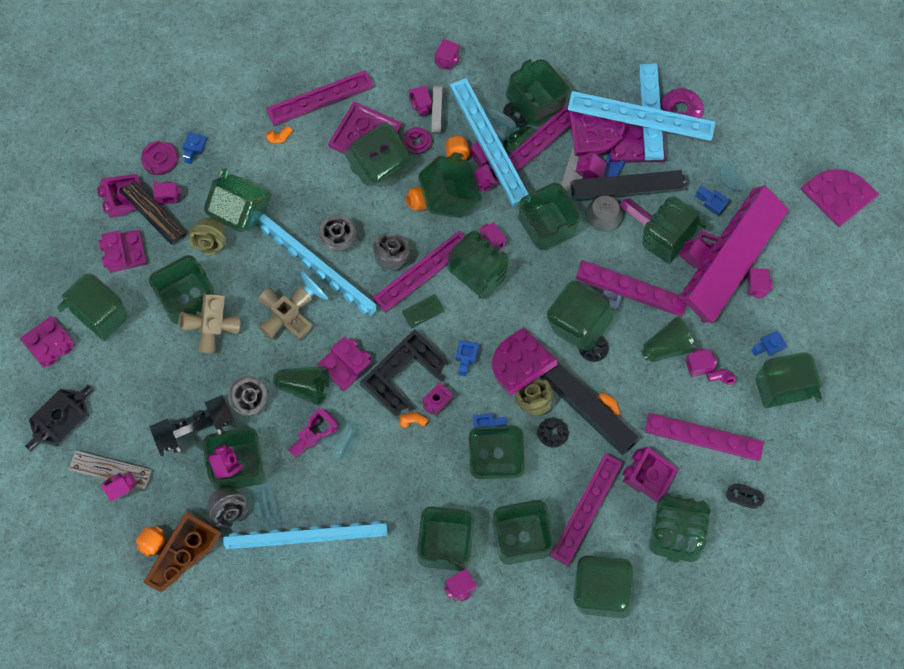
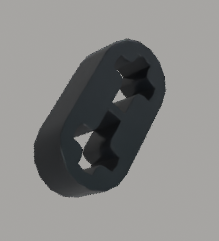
M732 484L726 491V497L730 502L744 507L757 509L764 502L762 492L743 485ZM734 489H737V493L744 496L738 495L734 498L733 493H730V491L733 492ZM753 495H756L757 499L760 501H757L756 504L752 503L753 500L747 497H753Z

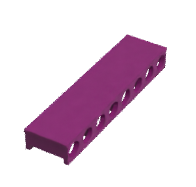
M766 185L755 187L751 190L678 297L680 301L683 300L701 318L700 321L703 323H713L788 212L784 204Z

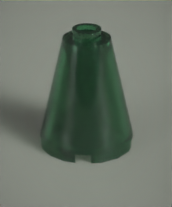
M678 316L642 345L643 350H641V354L645 361L649 359L650 362H655L693 352L697 348L693 338L688 333L687 326L681 317Z
M323 366L280 369L274 374L273 383L277 389L315 405H321L327 396L323 392L325 386L329 387L330 375L328 368Z

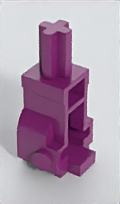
M318 408L310 416L308 426L298 433L301 438L288 451L297 458L308 446L313 448L322 438L333 435L339 429L338 425L340 423L327 410L324 411ZM322 416L331 427L327 428L323 433L314 435L312 430L321 422L318 418Z

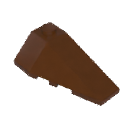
M187 508L143 583L162 592L201 557L211 551L222 532L205 518Z

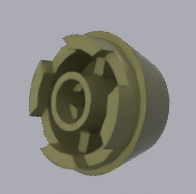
M213 218L200 219L189 231L190 246L193 249L196 247L202 250L205 255H215L218 250L225 246L224 227Z
M535 379L515 393L517 405L531 416L542 415L551 407L553 388L547 380Z

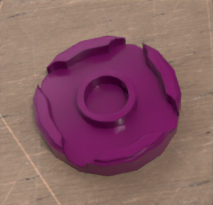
M152 142L142 151L141 163L150 174L165 175L171 172L178 162L177 151L168 142Z

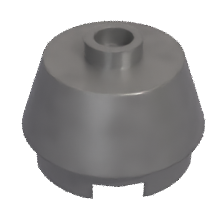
M600 196L593 200L586 209L587 221L597 231L608 232L615 229L622 221V209L613 197Z
M339 215L324 219L319 228L318 235L325 247L332 251L340 252L346 250L353 243L356 237V229L349 218Z
M384 233L377 238L373 245L377 264L386 270L399 269L410 256L408 241L399 234H396L395 237L387 236V233Z
M244 376L235 380L228 393L231 407L242 415H253L259 412L265 405L267 392L263 383L252 376Z
M230 487L218 489L208 499L209 518L220 528L229 527L228 524L235 520L240 522L248 512L246 498Z

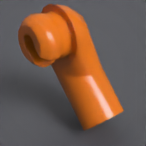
M286 125L280 133H274V131L270 130L266 132L265 137L271 144L283 143L293 130Z
M600 393V395L596 396L599 401L608 406L615 416L621 415L615 398L607 393Z
M410 412L401 415L399 425L407 428L409 423L415 422L425 427L429 418L416 412Z

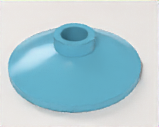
M301 271L302 279L306 285L303 289L310 296L315 294L322 299L328 300L329 298Z

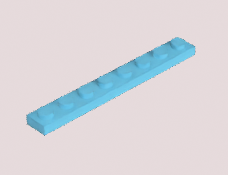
M465 78L450 84L453 96L512 207L529 201L530 196L468 80Z
M574 91L571 93L568 106L569 111L709 141L712 140L715 127L714 121Z
M265 214L259 218L260 229L264 234L272 235L274 241L279 246L284 245L288 248L287 251L291 256L299 257L301 263L309 269L311 267L315 270V274L321 280L325 278L333 290H339L348 302L351 303L353 301L358 305L357 308L363 314L368 313L370 316L376 312L375 303Z
M374 521L370 525L353 523L349 527L331 525L330 528L322 529L320 526L310 527V530L292 528L289 532L271 530L265 534L254 531L250 532L249 535L232 533L229 534V537H223L226 549L379 537L387 536L386 523L382 524L381 521Z

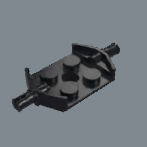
M87 384L80 392L59 389L29 419L33 439L25 447L30 452L40 443L58 447V443L85 416L89 417L85 399L93 391V388ZM55 412H63V416L59 420L53 419Z

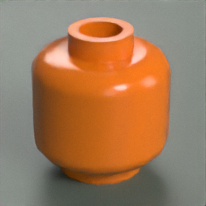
M453 136L446 141L445 150L451 162L462 163L469 157L470 149L464 137Z
M427 186L413 187L406 194L407 206L413 211L429 209L434 201V193Z
M157 526L154 528L145 527L136 538V548L147 557L150 555L156 556L166 544V539L163 536L165 532Z

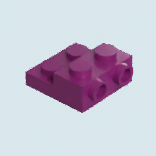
M137 174L101 179L100 185L97 187V193L99 197H103V211L108 213L110 218L126 216L129 211L137 210L120 193L122 188L135 180L141 185Z
M140 229L121 233L118 230L101 234L102 240H98L99 247L105 253V256L102 257V263L104 268L107 267L110 273L147 265Z
M52 316L20 338L43 368L53 365L59 356L68 354L73 349V346H75L72 339Z
M345 336L330 348V353L317 363V366L343 392L372 367L371 356L365 350L361 352L357 348L358 344L354 339H347Z
M649 447L637 449L632 455V459H634L632 465L627 466L623 471L625 476L623 482L635 491L643 492L656 503L661 502L678 468Z

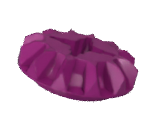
M410 128L403 135L402 142L404 148L409 153L413 152L416 155L421 152L424 153L430 148L431 135L423 128ZM420 137L421 143L414 145L413 139L417 140Z

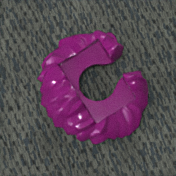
M686 88L672 89L660 98V105L664 111L673 112L674 105L682 102L687 105L688 110L685 113L680 111L678 114L701 118L704 113L701 99L692 90H687Z

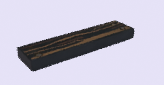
M136 180L121 189L120 193L171 245L185 236L186 232Z

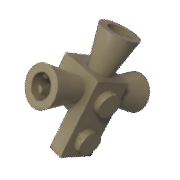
M298 286L290 300L284 295L279 299L271 288H267L259 296L258 302L271 309L272 317L258 325V328L266 337L272 340L282 325L300 341L313 328V325L299 314L298 311L300 307L312 300L311 296L306 290Z
M203 294L202 311H197L196 315L181 312L179 315L178 326L180 331L195 329L202 333L197 349L198 352L216 353L214 334H221V330L234 334L239 332L240 318L238 315L223 317L224 295Z

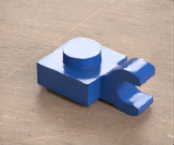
M188 132L183 144L185 163L192 164L195 153L201 155L207 140L206 136Z
M702 186L695 195L701 201H705L703 206L719 216L730 201L718 191L714 190L710 193Z
M779 331L762 337L760 339L761 343L754 345L751 351L754 356L764 352L771 356L786 349L787 345Z
M460 340L456 360L461 361L458 375L466 377L468 364H475L479 344Z
M492 413L473 415L475 436L495 434L494 428H507V417L493 419Z

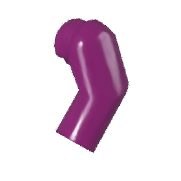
M719 369L706 374L709 382L720 380L727 385H733L736 382L735 375L726 369Z

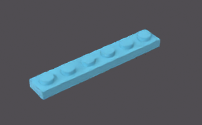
M639 64L641 106L661 110L657 64ZM643 126L645 160H663L662 130Z

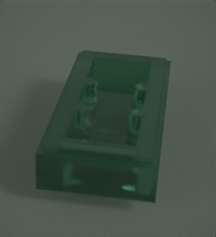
M522 126L518 131L512 132L508 136L509 138L502 143L506 153L511 154L535 133L532 126Z
M436 294L406 308L402 311V314L412 329L443 313L444 308Z

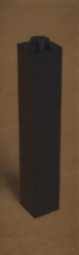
M682 170L576 179L570 182L572 201L597 199L600 196L619 197L680 191L684 188L686 180L685 176L682 175Z
M557 361L558 365L541 375L540 378L543 381L547 380L553 390L621 455H624L637 442L638 436Z

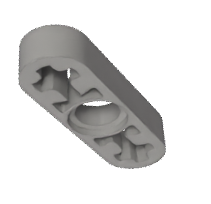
M433 85L431 133H441L442 85Z

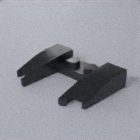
M416 329L399 343L359 384L394 416L398 415L397 411L408 408L410 412L415 408L389 383L402 368L414 358L435 378L442 382L445 377L441 375L443 366H448L449 364Z
M223 395L204 402L207 410L196 411L192 414L193 416L186 419L180 418L172 425H170L167 418L149 426L160 456H164V449L169 451L173 448L174 453L180 452L181 450L176 438L212 422L218 434L224 432L223 427L227 426L229 422L235 425L236 422Z

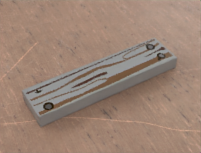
M75 451L69 467L70 471L104 480L119 472L123 475L129 471L135 477L137 484L135 488L146 490L152 474L150 469L80 451Z

